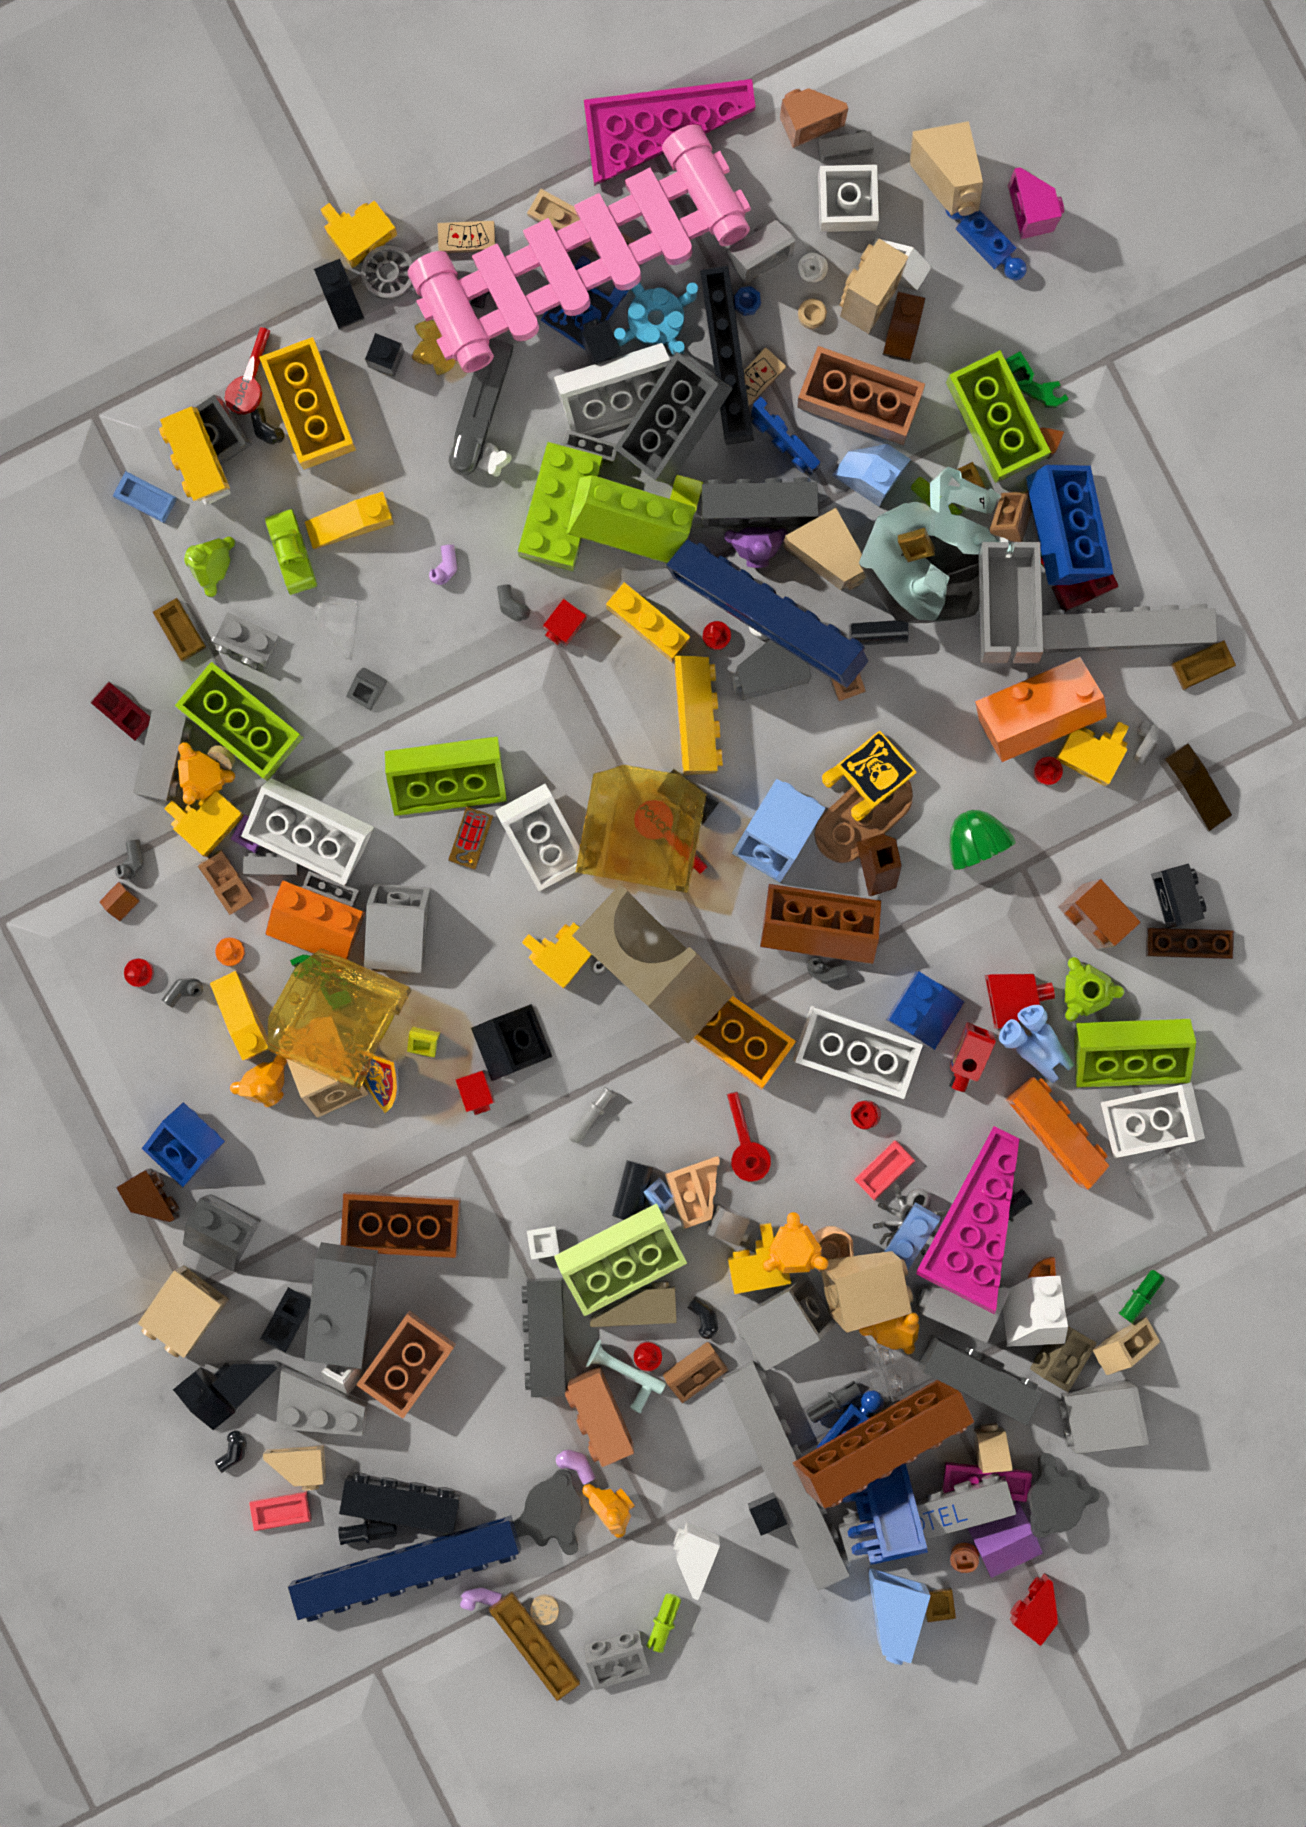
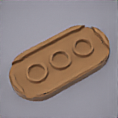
M908 780L859 822L855 821L852 817L851 810L864 799L852 786L819 818L814 832L815 842L819 851L826 858L838 863H847L858 859L860 856L856 842L879 834H886L907 814L913 798L910 781Z

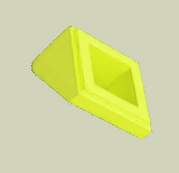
M676 475L670 499L694 506V513H696L704 482Z

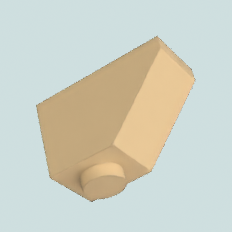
M1144 1317L1106 1338L1093 1352L1106 1375H1110L1135 1365L1159 1344L1160 1340L1147 1317Z
M997 1423L981 1424V1429H974L976 1464L983 1473L1012 1471L1006 1431L1002 1427H998Z
M324 1445L267 1449L263 1453V1460L294 1487L302 1486V1490L305 1491L319 1489V1485H323L326 1481Z

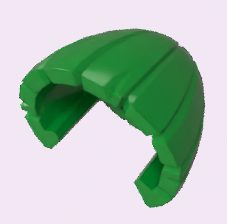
M981 810L963 812L954 820L950 831L949 849L954 870L973 866L980 863L981 859L985 861L1015 845L1016 841L1010 831L991 814Z

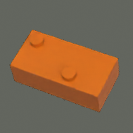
M1081 657L975 701L979 722L1001 762L1107 718L1104 696Z

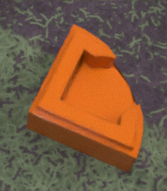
M1055 1257L1045 1258L1036 1263L1030 1270L1027 1279L1031 1277L1056 1276Z

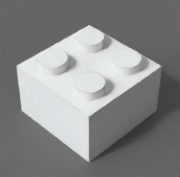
M877 165L820 166L818 174L820 232L876 231L879 222Z

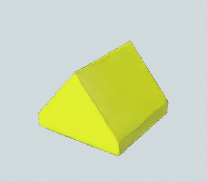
M412 1027L409 1032L407 1052L435 1057L440 1032Z

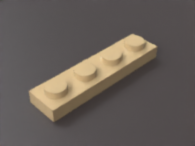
M540 189L527 212V216L537 222L549 218L555 232L580 220L574 206L543 189ZM621 233L627 245L636 241ZM591 241L581 245L598 255Z

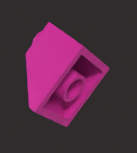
M1021 167L1015 168L1007 186L1020 238L1026 239L1054 232L1064 213L1062 197H1057L1056 190L1051 185Z

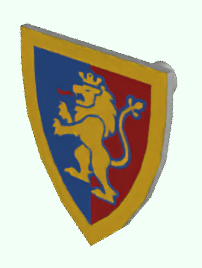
M356 1048L357 1061L363 1080L375 1102L384 1113H387L397 1100L399 1091L397 1068L406 1064V1057L403 1054H399L392 1059H388Z

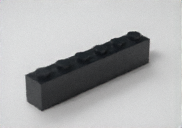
M722 266L700 270L715 375L733 388L720 407L726 445L754 441L729 267Z

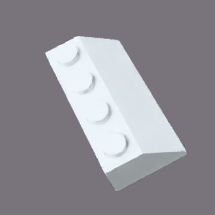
M663 343L554 377L570 430L592 436L630 424L670 363Z
M271 778L261 787L241 837L345 886L365 850L374 827Z

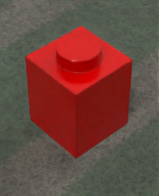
M563 598L544 623L543 628L547 631L544 636L557 646L560 642L567 646L585 623L587 617Z
M484 1070L455 1079L466 1112L473 1110L474 1115H478L491 1110L489 1104L495 1103Z

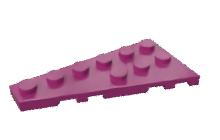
M752 79L584 99L594 186L664 154L662 150L663 143L672 133L688 125H699L706 134L755 111Z
M993 1126L916 1272L917 1275L994 1315L997 1308L1020 1140Z

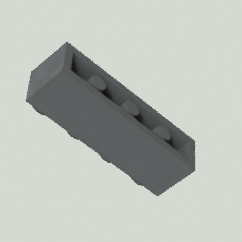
M562 1278L528 1279L527 1286H522V1304L528 1303V1315H523V1332H529V1344H524V1361H530V1372L525 1373V1390H531V1397L565 1396L566 1365Z

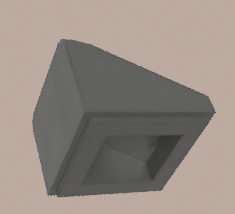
M362 668L356 674L346 697L371 711L382 693L387 680L367 668Z

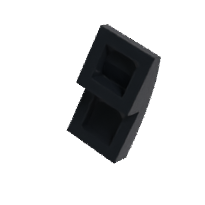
M288 1287L260 1340L286 1353L310 1309L311 1299Z

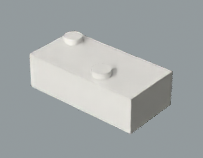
M811 1005L793 1060L810 1068L904 1099L923 1044Z

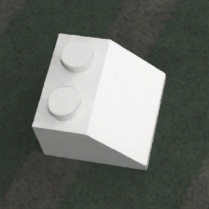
M1060 1276L1031 1277L1009 1288V1295L1002 1308L1007 1347L1064 1344L1068 1325Z
M687 1522L684 1529H678L673 1542V1550H676L677 1562L692 1598L698 1600L719 1550L720 1541L719 1535Z

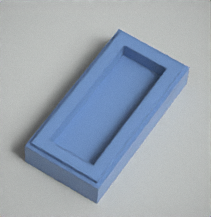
M125 471L113 494L114 498L164 524L177 501L175 496Z

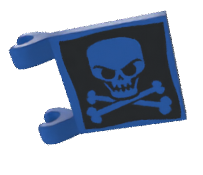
M581 256L574 268L578 270L590 264L591 261L587 257ZM615 287L610 297H608L598 289L593 288L587 291L590 298V306L583 313L569 316L564 313L561 305L545 312L541 321L584 349L577 333L584 329L582 324L597 317L599 321L609 320L629 290L621 291Z

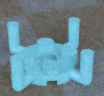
M639 282L638 285L631 289L636 297L628 309L629 328L627 330L617 328L614 332L618 345L623 346L636 338L639 342L651 346L663 343L664 346L667 345L673 356L676 352L684 354V343L677 341L676 338L679 336L684 324L683 307L697 299V284L689 283L686 293L677 298L664 288L645 290ZM653 311H659L664 315V320L659 325H653L649 322L648 315Z

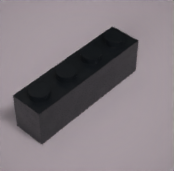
M354 1472L353 1476L348 1475L346 1477L339 1511L340 1515L450 1534L454 1533L461 1497L460 1494H455L454 1489L438 1487V1491L426 1489V1484L410 1482L409 1486L398 1484L399 1480L389 1477H382L381 1481L370 1479L369 1474Z

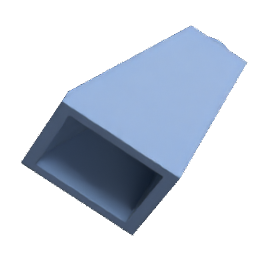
M870 1568L868 1575L877 1638L882 1654L886 1656L887 1661L894 1664L902 1665L903 1661L911 1663L931 1595L924 1583Z

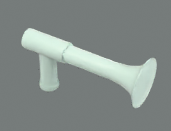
M601 1340L594 1346L586 1364V1367L590 1364H602L641 1384L642 1387L630 1406L631 1409L638 1413L642 1412V1408L651 1391L661 1394L666 1385L665 1382L607 1354L601 1346Z

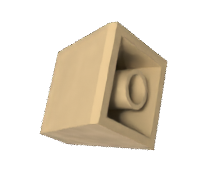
M969 121L913 131L910 153L911 167L944 208L949 211L951 216L957 212L962 216H966L979 211L983 179Z
M836 508L785 536L783 543L785 550L839 590L848 587L850 591L864 583L863 580L866 579V575L859 565L862 553Z
M332 1016L320 1018L314 1021L311 1026L302 1030L291 1031L286 1037L279 1040L299 1094L317 1118L369 1095L343 1034Z
M892 1251L827 1259L828 1267L825 1270H820L829 1314L846 1333L912 1314L910 1303L913 1302V1295L910 1287L906 1286L905 1276L908 1275L905 1261Z
M183 1265L173 1271L138 1324L143 1327L141 1331L152 1340L157 1338L166 1344L164 1349L177 1358L179 1356L185 1358L229 1301V1298Z

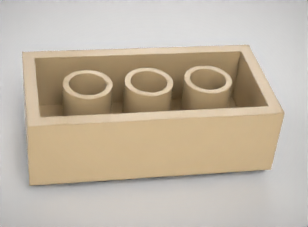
M878 239L874 246L869 244L860 258L859 269L856 270L854 268L845 282L846 286L839 304L842 307L840 317L869 334L899 287L909 257L881 239Z

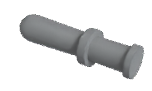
M604 1087L595 1102L589 1103L590 1108L570 1130V1141L574 1143L579 1142L598 1115H603L604 1107L612 1097L616 1096L612 1091Z

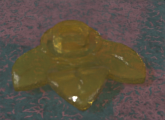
M423 321L415 325V330L423 341L415 348L411 357L412 360L422 365L433 364L437 375L449 372L454 367L456 360L452 358L446 361L436 341L442 335L435 321Z

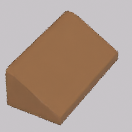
M1029 491L1001 493L1002 497L999 499L990 527V533L1013 542H1023L1032 513Z
M706 1342L664 1372L663 1377L681 1403H684L729 1369L712 1345Z

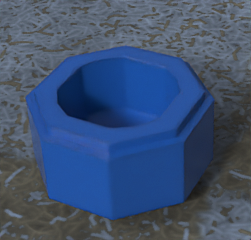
M752 286L741 287L734 295L735 310L743 316L755 315L761 307L760 292Z

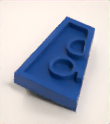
M760 397L752 406V424L761 433L766 431L773 438L772 443L780 452L784 453L787 451L794 458L792 463L800 472L804 473L807 471L812 475L819 468L821 462L796 435L792 434L789 436L786 433L788 428L779 415H770L764 408L768 403Z

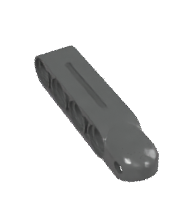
M493 338L490 339L489 347L494 358L486 367L473 373L448 460L450 468L458 475H469L475 471L511 360L513 344Z

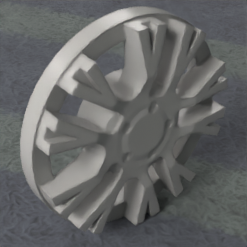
M390 245L377 247L363 261L361 268L363 283L369 292L378 298L397 299L399 296L406 294L412 285L410 279H408L405 285L399 282L400 277L409 278L408 271L399 272V269L408 268L413 262L409 255L398 247ZM388 251L393 252L392 261L388 260ZM382 252L384 261L378 263L374 256ZM399 255L406 259L401 265L395 263ZM368 263L377 266V269L367 267ZM374 273L377 275L374 280L368 282L366 274ZM380 281L381 284L375 290L373 287ZM394 283H397L400 288L397 292L392 285ZM388 285L391 288V293H382V290Z

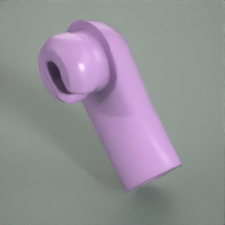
M454 545L441 546L442 562L435 569H431L429 573L430 580L437 585L447 583L457 572Z
M564 1450L556 1456L557 1466L561 1469L576 1470L582 1484L595 1479L594 1473L584 1454L572 1450Z
M485 1588L467 1590L461 1595L460 1607L473 1611L476 1602L492 1606L501 1600L502 1594Z

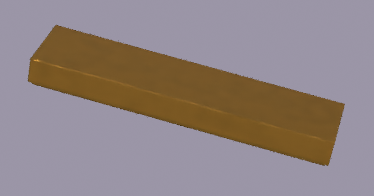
M510 1592L489 1608L491 1615L556 1701L580 1685L579 1679L513 1592Z

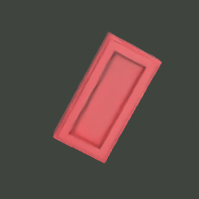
M894 1140L854 1180L875 1201L915 1160Z
M307 1491L249 1502L254 1531L310 1522L312 1520Z

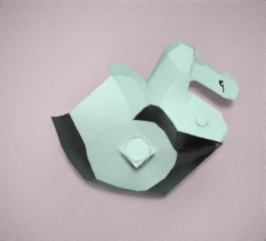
M947 467L930 482V507L919 502L904 503L877 517L860 558L859 565L880 600L896 621L933 623L976 615L980 605V548L982 542L1000 541L992 536L988 528L962 516L952 515L948 505L956 503L991 514L997 499L1002 496L991 488L986 490L963 479L961 471ZM925 528L934 545L935 555L907 562L898 544V535ZM1012 542L1008 543L1007 552L1011 551Z

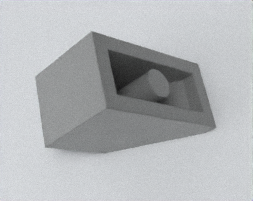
M718 1204L708 1225L707 1233L739 1246L741 1240L744 1242L748 1240L753 1226L749 1225V1217Z

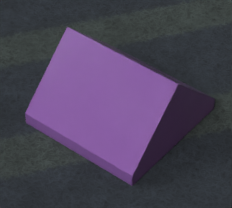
M1018 1501L1013 1502L1016 1515L968 1528L991 1578L1043 1554L1037 1538L1031 1532V1525Z

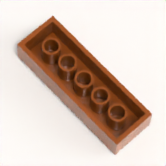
M935 1380L794 1461L792 1464L805 1491L824 1509L827 1507L831 1508L839 1505L843 1498L851 1493L863 1491L870 1482L877 1478L889 1476L896 1467L913 1462L919 1454L927 1449L931 1450L939 1447L946 1438L963 1433L967 1430V1426L974 1423V1420L961 1392L939 1380Z

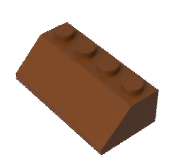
M769 884L760 947L873 964L879 941L881 900Z

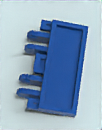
M906 1464L893 1469L889 1476L877 1478L870 1482L863 1491L851 1493L843 1498L842 1502L845 1503L855 1501L860 1523L873 1520V1522L849 1528L847 1531L848 1537L851 1539L872 1535L877 1537V1539L853 1545L851 1549L855 1556L868 1554L870 1565L928 1553Z

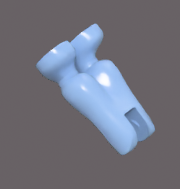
M1031 1005L1018 1013V1019L1029 1029L1031 1036L1025 1033L1016 1020L1011 1019L1003 1026L999 1040L1004 1047L1015 1048L1023 1059L1033 1065L1053 1084L1059 1079L1053 1067L1060 1063L1069 1071L1074 1066V1063L1062 1047L1052 1027L1046 1023L1047 1012L1040 1005Z

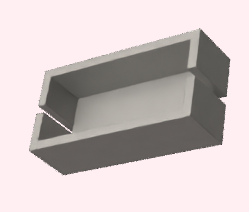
M982 542L979 552L981 663H1007L1009 658H1013V663H1039L1043 654L1040 542H1014L1010 558H1005L1008 551V542Z

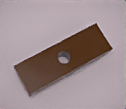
M1147 928L1146 957L1233 959L1234 930ZM1189 938L1193 939L1195 943L1192 949L1188 948L1186 944Z

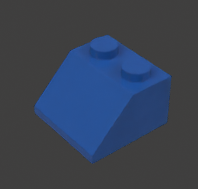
M916 971L886 1020L935 1050L964 1004V1001L941 984L920 971Z
M183 1102L160 1123L141 1149L183 1188L216 1154L225 1141L194 1110L190 1109Z

